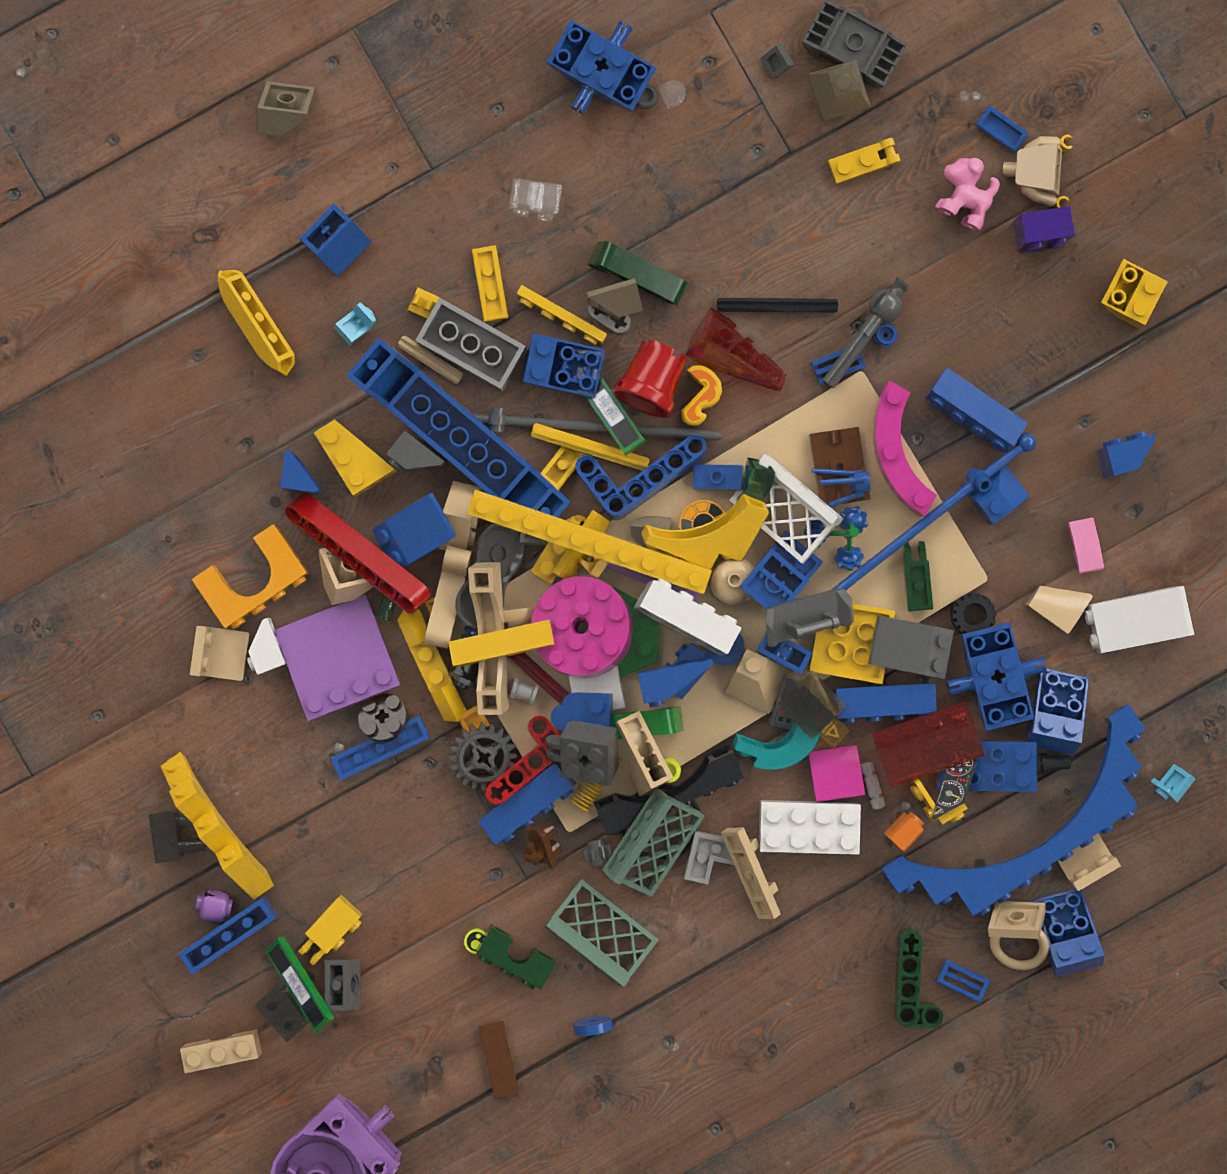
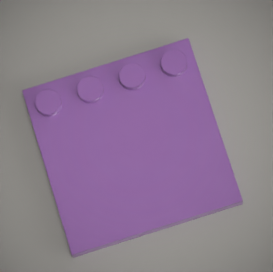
M366 594L356 600L344 602L274 630L308 722L401 686Z

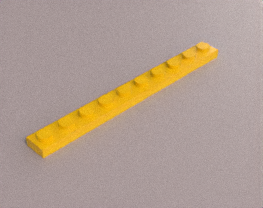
M476 489L467 511L469 515L657 579H662L704 594L712 570Z

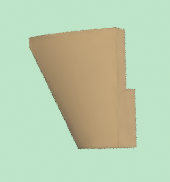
M1039 586L1025 606L1064 633L1069 634L1093 596L1089 593Z

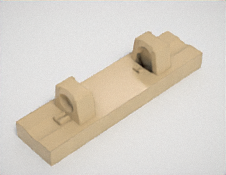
M744 827L726 828L721 832V835L757 918H777L781 913L773 895L778 891L775 882L766 881L754 853L760 847L757 839H748Z

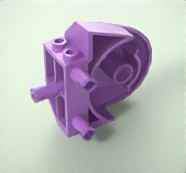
M338 1094L282 1146L273 1161L270 1174H313L314 1172L321 1174H394L399 1169L398 1166L401 1163L399 1159L402 1153L385 1136L381 1129L394 1119L395 1115L390 1111L383 1117L389 1110L384 1105L370 1119L357 1105L341 1094Z

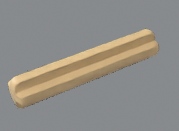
M403 336L399 340L398 347L454 384H458L461 381L463 373L407 336Z

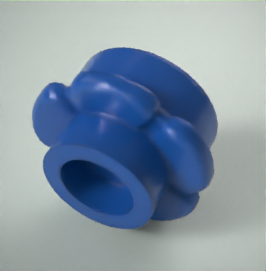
M890 323L881 324L874 334L875 342L881 344L882 347H890L898 339V333ZM887 333L888 337H884L883 334Z

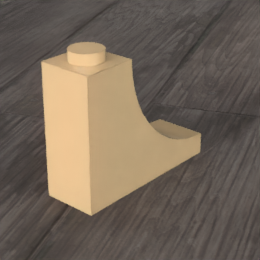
M640 711L617 721L616 725L623 738L630 760L629 776L639 796L673 779Z

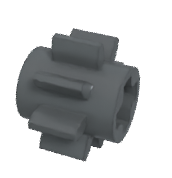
M604 838L587 841V848L582 850L584 861H590L591 866L606 864L609 860L608 857L613 854L611 843L605 844Z

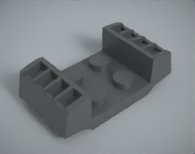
M825 0L802 41L803 48L818 57L820 53H823L841 64L856 59L861 75L865 76L864 82L878 89L885 86L908 44L883 27L829 0Z

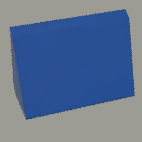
M290 450L285 452L280 488L287 491L322 495L324 493L323 489L296 453Z

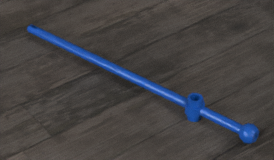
M1024 433L1020 435L1017 444L986 469L983 471L975 468L970 469L966 474L967 484L832 589H844L846 591L972 491H988L992 484L989 479L1022 452L1034 450L1036 447L1034 437L1030 433Z

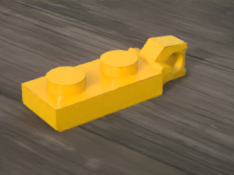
M574 518L570 519V522L580 524L578 520ZM548 541L530 572L552 584L557 576L553 573V570L567 548Z

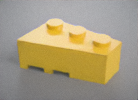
M336 420L331 421L314 432L348 489L355 497L397 472V470Z

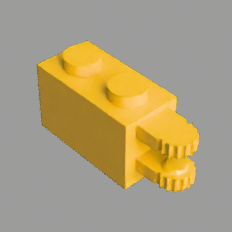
M340 895L305 933L310 939L298 952L303 955L311 948L313 943H316L321 950L311 958L310 963L314 966L331 949L335 952L345 942L342 938L347 931L353 933L362 923L358 919L363 914L346 898Z

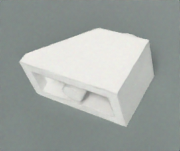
M271 618L262 620L248 651L250 655L247 658L248 664L252 672L256 671L257 675L286 665Z

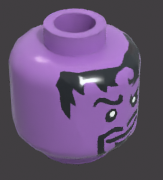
M206 889L203 896L198 895L195 910L200 911L199 916L201 920L222 923L225 918L229 919L233 899H229V894L225 891Z

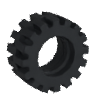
M969 593L961 596L953 603L952 610L950 611L951 623H953V627L960 634L989 628L996 622L995 616L997 615L994 604L991 603L988 597L978 593ZM972 604L979 606L983 611L982 621L975 626L967 624L963 618L965 608Z

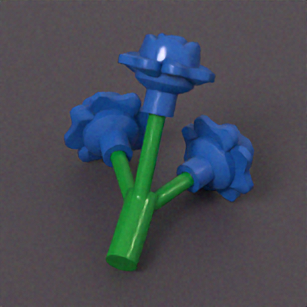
M859 506L855 508L846 507L844 513H840V516L843 518L840 528L846 530L831 531L826 537L844 536L847 539V545L844 548H838L837 554L834 557L835 562H838L839 568H847L848 570H853L855 567L859 568L861 567V561L864 559V554L860 553L861 549L852 546V538L862 533L863 528L868 526L866 520L867 513L865 511L861 512ZM821 520L811 521V534H821L825 529ZM807 525L804 529V535H807Z

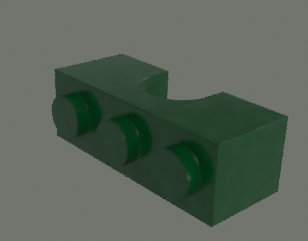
M490 924L476 949L477 954L480 955L478 958L488 965L495 963L500 966V971L509 977H513V975L522 979L521 983L531 989H534L535 986L542 989L556 965L555 959L534 947L525 959H513L508 954V948L513 941L512 935Z

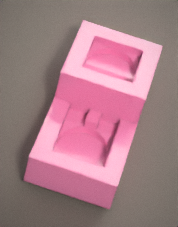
M1088 518L1069 522L1068 528L1074 546L1073 553L1079 574L1104 569L1094 519Z

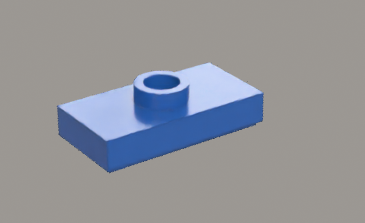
M694 464L693 489L743 490L744 466Z

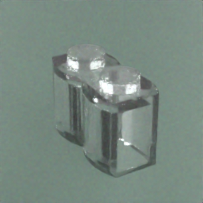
M513 178L509 209L514 211L515 216L528 217V214H536L538 219L552 221L553 217L559 216L562 185Z

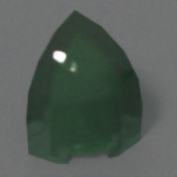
M747 457L743 478V494L761 500L772 488L775 471L771 466L766 468L760 465L759 459Z

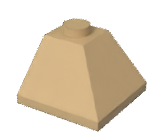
M326 548L319 549L323 585L332 605L356 600L374 587Z
M744 649L725 690V694L769 714L779 694L784 677H787L790 669L749 649Z

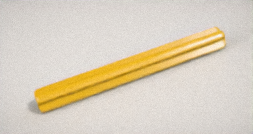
M538 423L533 425L531 431L533 438L643 471L649 465V458L635 453H629L625 456L621 449Z

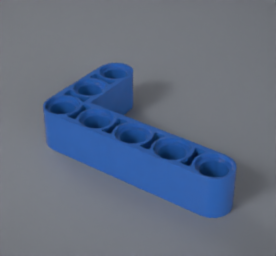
M689 436L619 489L592 456H581L575 465L579 478L607 515L614 520H621L691 469L694 464L703 460L707 454V447L704 438L701 436ZM697 443L702 446V450L698 453L689 451V447L692 444ZM674 458H679L683 461L682 465L678 468L671 467L669 463ZM585 464H592L594 466L593 471L587 474L581 472V468ZM653 473L663 475L662 480L657 483L650 481L649 478ZM599 483L609 485L608 489L603 493L595 490ZM635 487H639L643 490V493L639 497H632L630 491ZM614 502H621L623 504V508L619 512L611 511L610 506Z

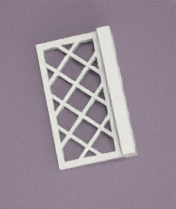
M764 454L758 461L760 464L743 483V490H737L729 501L735 505L744 492H753V498L758 500L757 491L770 490L771 504L765 505L766 507H771L772 521L764 522L761 528L804 564L832 529L841 523L843 518L776 460ZM763 471L769 476V486L757 488L756 478ZM773 480L779 485L774 486ZM783 488L786 490L788 502L775 503L774 489ZM802 504L805 507L806 518L793 519L792 505ZM788 505L789 519L776 521L775 507ZM810 512L816 517H810ZM821 520L826 525V528L821 534L812 535L811 521ZM806 521L807 535L794 536L793 522ZM789 523L790 537L781 538L778 536L777 524ZM808 539V549L803 555H800L795 550V540ZM790 540L791 546L785 541Z

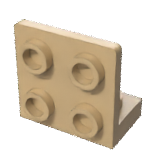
M196 626L190 675L242 681L244 679L250 637L249 632Z
M1099 833L1092 837L1094 841L1088 846L1081 848L1079 845L1073 849V855L1063 862L1059 859L1057 860L1073 889L1077 891L1121 867L1117 858L1109 852Z

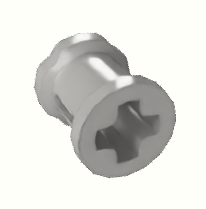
M516 678L509 699L517 698L528 702L529 706H533L539 685L531 686L520 682V679Z

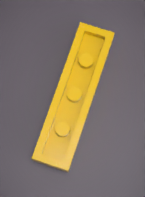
M520 286L517 296L521 298L519 300L521 304L530 309L535 306L542 310L540 314L551 321L556 318L563 322L562 327L572 333H575L577 330L584 334L583 339L595 346L597 342L603 345L607 338V333L525 286Z

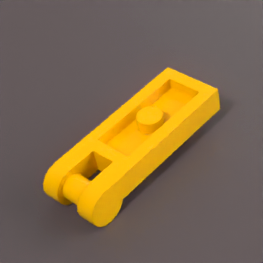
M893 138L885 139L879 143L828 160L835 184L837 185L899 163L901 160L899 154L895 153ZM884 150L887 158L880 160L878 152Z

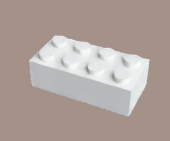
M662 579L647 582L633 609L718 655H727L741 630V627L736 625L737 620L725 614L724 616L715 614L716 609L706 603H695L692 601L694 599L692 595L684 591L675 592L671 589L672 585Z
M760 800V847L758 849L760 852L859 854L861 805L855 802Z

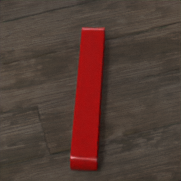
M305 492L300 494L285 508L286 516L291 522L407 613H414L430 598V591L421 581L310 494Z

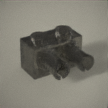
M179 809L149 814L155 864L178 861L185 858L186 853L207 850L206 844L196 845L204 843L199 837L183 839L182 829L193 828L194 825L184 814H179Z
M281 982L255 1004L257 1009L286 1042L309 1024L286 985L283 986Z

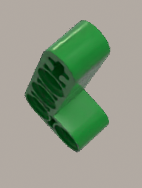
M681 706L640 711L652 736L684 731ZM635 712L613 714V727L617 728L618 739L623 738L616 722Z

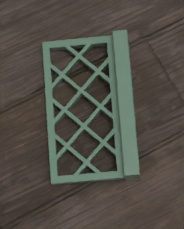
M655 788L602 870L613 882L619 885L623 883L652 897L705 815L666 795L662 790ZM671 806H675L676 814L666 817ZM689 815L695 816L690 824L683 826L682 818ZM677 820L678 828L668 832L667 824ZM662 826L663 834L652 838L656 829ZM680 835L677 844L670 846L669 838ZM664 841L665 848L654 852L653 844ZM645 847H649V855L639 858L642 850ZM666 855L667 859L664 864L656 866V859ZM651 861L652 869L641 872L640 865ZM635 867L636 875L626 878L625 876L629 870ZM653 875V880L648 888L643 886L642 879Z
M583 879L577 883L554 915L544 925L621 987L627 984L630 980L629 978L659 940ZM581 887L590 892L591 903L577 904L576 893ZM594 896L601 902H594ZM573 899V900H574V905H569V906H567V905L570 903V901ZM592 905L593 920L579 922L578 907ZM595 905H607L610 910V918L597 920ZM564 909H575V923L566 924L559 918ZM613 911L617 913L620 917H614ZM614 920H626L629 923L630 933L616 935ZM611 921L613 935L599 937L597 922ZM594 923L596 938L585 939L581 935L580 924ZM577 925V931L570 926ZM633 927L640 932L633 933ZM643 934L651 940L645 949L635 950L634 935ZM630 936L632 951L618 952L616 938ZM613 938L615 953H603L600 950L599 940ZM596 940V946L589 941ZM642 952L638 959H636V953ZM632 953L634 964L627 972L620 966L619 955ZM608 956H615L616 962Z

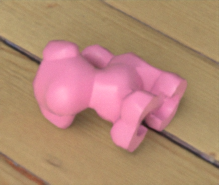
M960 158L955 163L947 165L944 169V177L955 186V190L951 198H941L937 202L935 209L947 216L951 214L955 216L961 207L970 209V214L964 216L960 224L970 230L980 231L984 224L986 211L990 208L993 197L999 190L1000 183L997 178L991 177L990 187L986 191L975 187V184L984 170L983 162L978 158Z

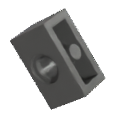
M360 959L325 960V1003L330 1011L361 1009Z

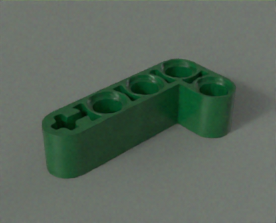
M607 241L597 242L588 262L590 267L603 273H611L624 281L635 278L638 288L678 306L688 284L685 280Z
M907 927L899 932L897 939L894 1016L905 1027L937 1028L941 1025L944 1018L941 1009L934 1003L920 1002L922 937L914 928ZM909 934H912L916 939L911 942V950L916 952L915 954L909 952V945L904 941L909 938ZM906 959H914L915 965L913 969L904 970L903 962ZM907 983L913 984L914 989L911 994H902L903 985ZM905 1008L912 1009V1016L906 1020L901 1019V1011ZM928 1010H936L937 1016L934 1020H925V1014Z

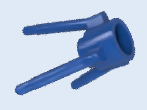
M816 468L811 470L812 473L849 476V478L820 480V485L849 484L850 491H855V493L828 503L829 507L855 498L865 497L864 492L871 491L868 471Z

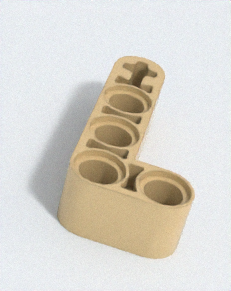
M447 546L442 573L425 634V644L449 648L448 642L451 641L457 618L455 608L456 596L466 582L472 551Z

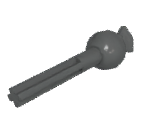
M897 276L894 286L890 290L877 291L871 297L868 306L871 313L822 380L829 387L835 388L883 322L891 323L900 316L903 310L900 298L903 293L909 290V285Z

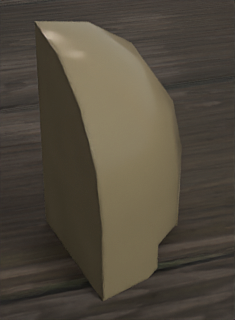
M660 516L638 518L630 524L631 534L636 542L643 547L649 548L645 545L641 534L644 526L649 525L655 528L671 530L672 518Z

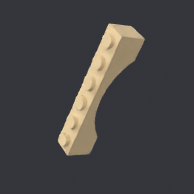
M500 562L475 563L468 568L478 635L504 630ZM506 656L479 662L476 690L478 715H502L510 708Z

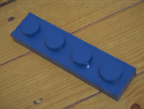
M421 716L409 720L405 730L402 729L401 733L398 734L399 737L391 742L378 743L369 739L330 758L340 780L429 739L430 735Z

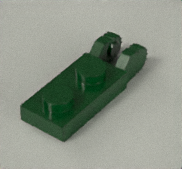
M918 541L917 550L920 561L911 562L909 542L903 545V569L908 612L933 609L929 560L926 557L924 541Z

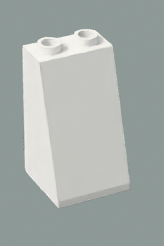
M1184 586L1169 587L1089 604L1087 610L1084 611L1086 623L1091 625L1092 629L1090 643L1092 649H1096L1097 653L1194 635Z

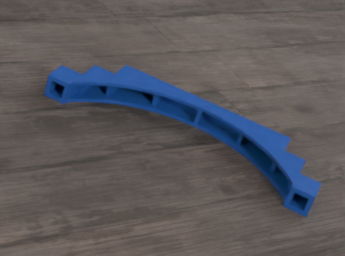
M1124 705L1104 718L1108 723L1107 740L1102 763L1095 782L1075 814L1045 842L1005 862L968 869H943L924 866L907 861L900 854L881 867V870L898 894L902 891L904 894H907L917 887L915 882L919 881L935 905L940 903L942 906L954 898L952 894L956 892L972 916L977 914L980 917L991 910L989 905L998 900L999 903H1002L1011 897L1010 891L1016 887L1023 889L1032 883L1031 877L1037 873L1042 876L1053 868L1051 864L1058 859L1063 862L1073 855L1072 850L1079 845L1081 848H1084L1094 841L1092 837L1097 833L1101 832L1103 835L1115 827L1113 823L1121 818L1124 821L1134 815L1133 809L1138 807L1122 781L1125 780L1127 783L1139 775L1137 771L1142 767L1125 742L1128 741L1132 744L1142 737L1140 732L1146 728L1130 705Z

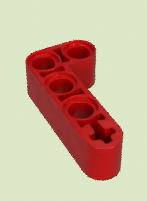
M541 715L535 716L530 719L527 725L530 735L538 745L487 786L485 795L491 803H503L554 762V760H548L546 750H548V746H546V738L549 735L557 736L560 734L546 717ZM535 720H542L545 723L546 729L542 734H537L533 731L532 724ZM533 754L539 755L542 759V764L537 769L531 768L528 764L529 757ZM513 770H519L523 775L521 783L516 785L512 784L509 780V774ZM504 778L506 784L513 788V790L508 793L507 788H505L501 792V799L496 797L492 799L490 797L492 794L491 788L495 787L498 789L504 785L500 782Z

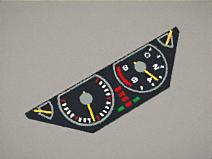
M960 736L956 737L931 819H936L965 803L977 760Z

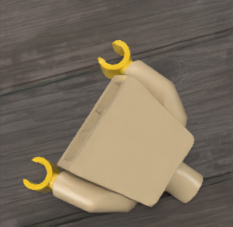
M1068 134L1064 135L1061 139L1052 136L1037 137L1026 144L1024 149L1018 150L1017 162H1004L1003 176L1016 177L1015 183L1021 188L1022 194L1034 202L1050 207L1053 206V208H1060V200L1069 201L1066 196L1055 197V195H1059L1062 152H1067L1073 147L1066 146L1063 141H1069L1072 137Z

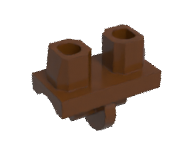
M544 822L538 828L531 824L527 826L525 830L529 843L522 853L524 860L533 863V865L546 863L553 870L558 866L555 858L562 853L559 843L551 839L556 834L555 827L547 822Z

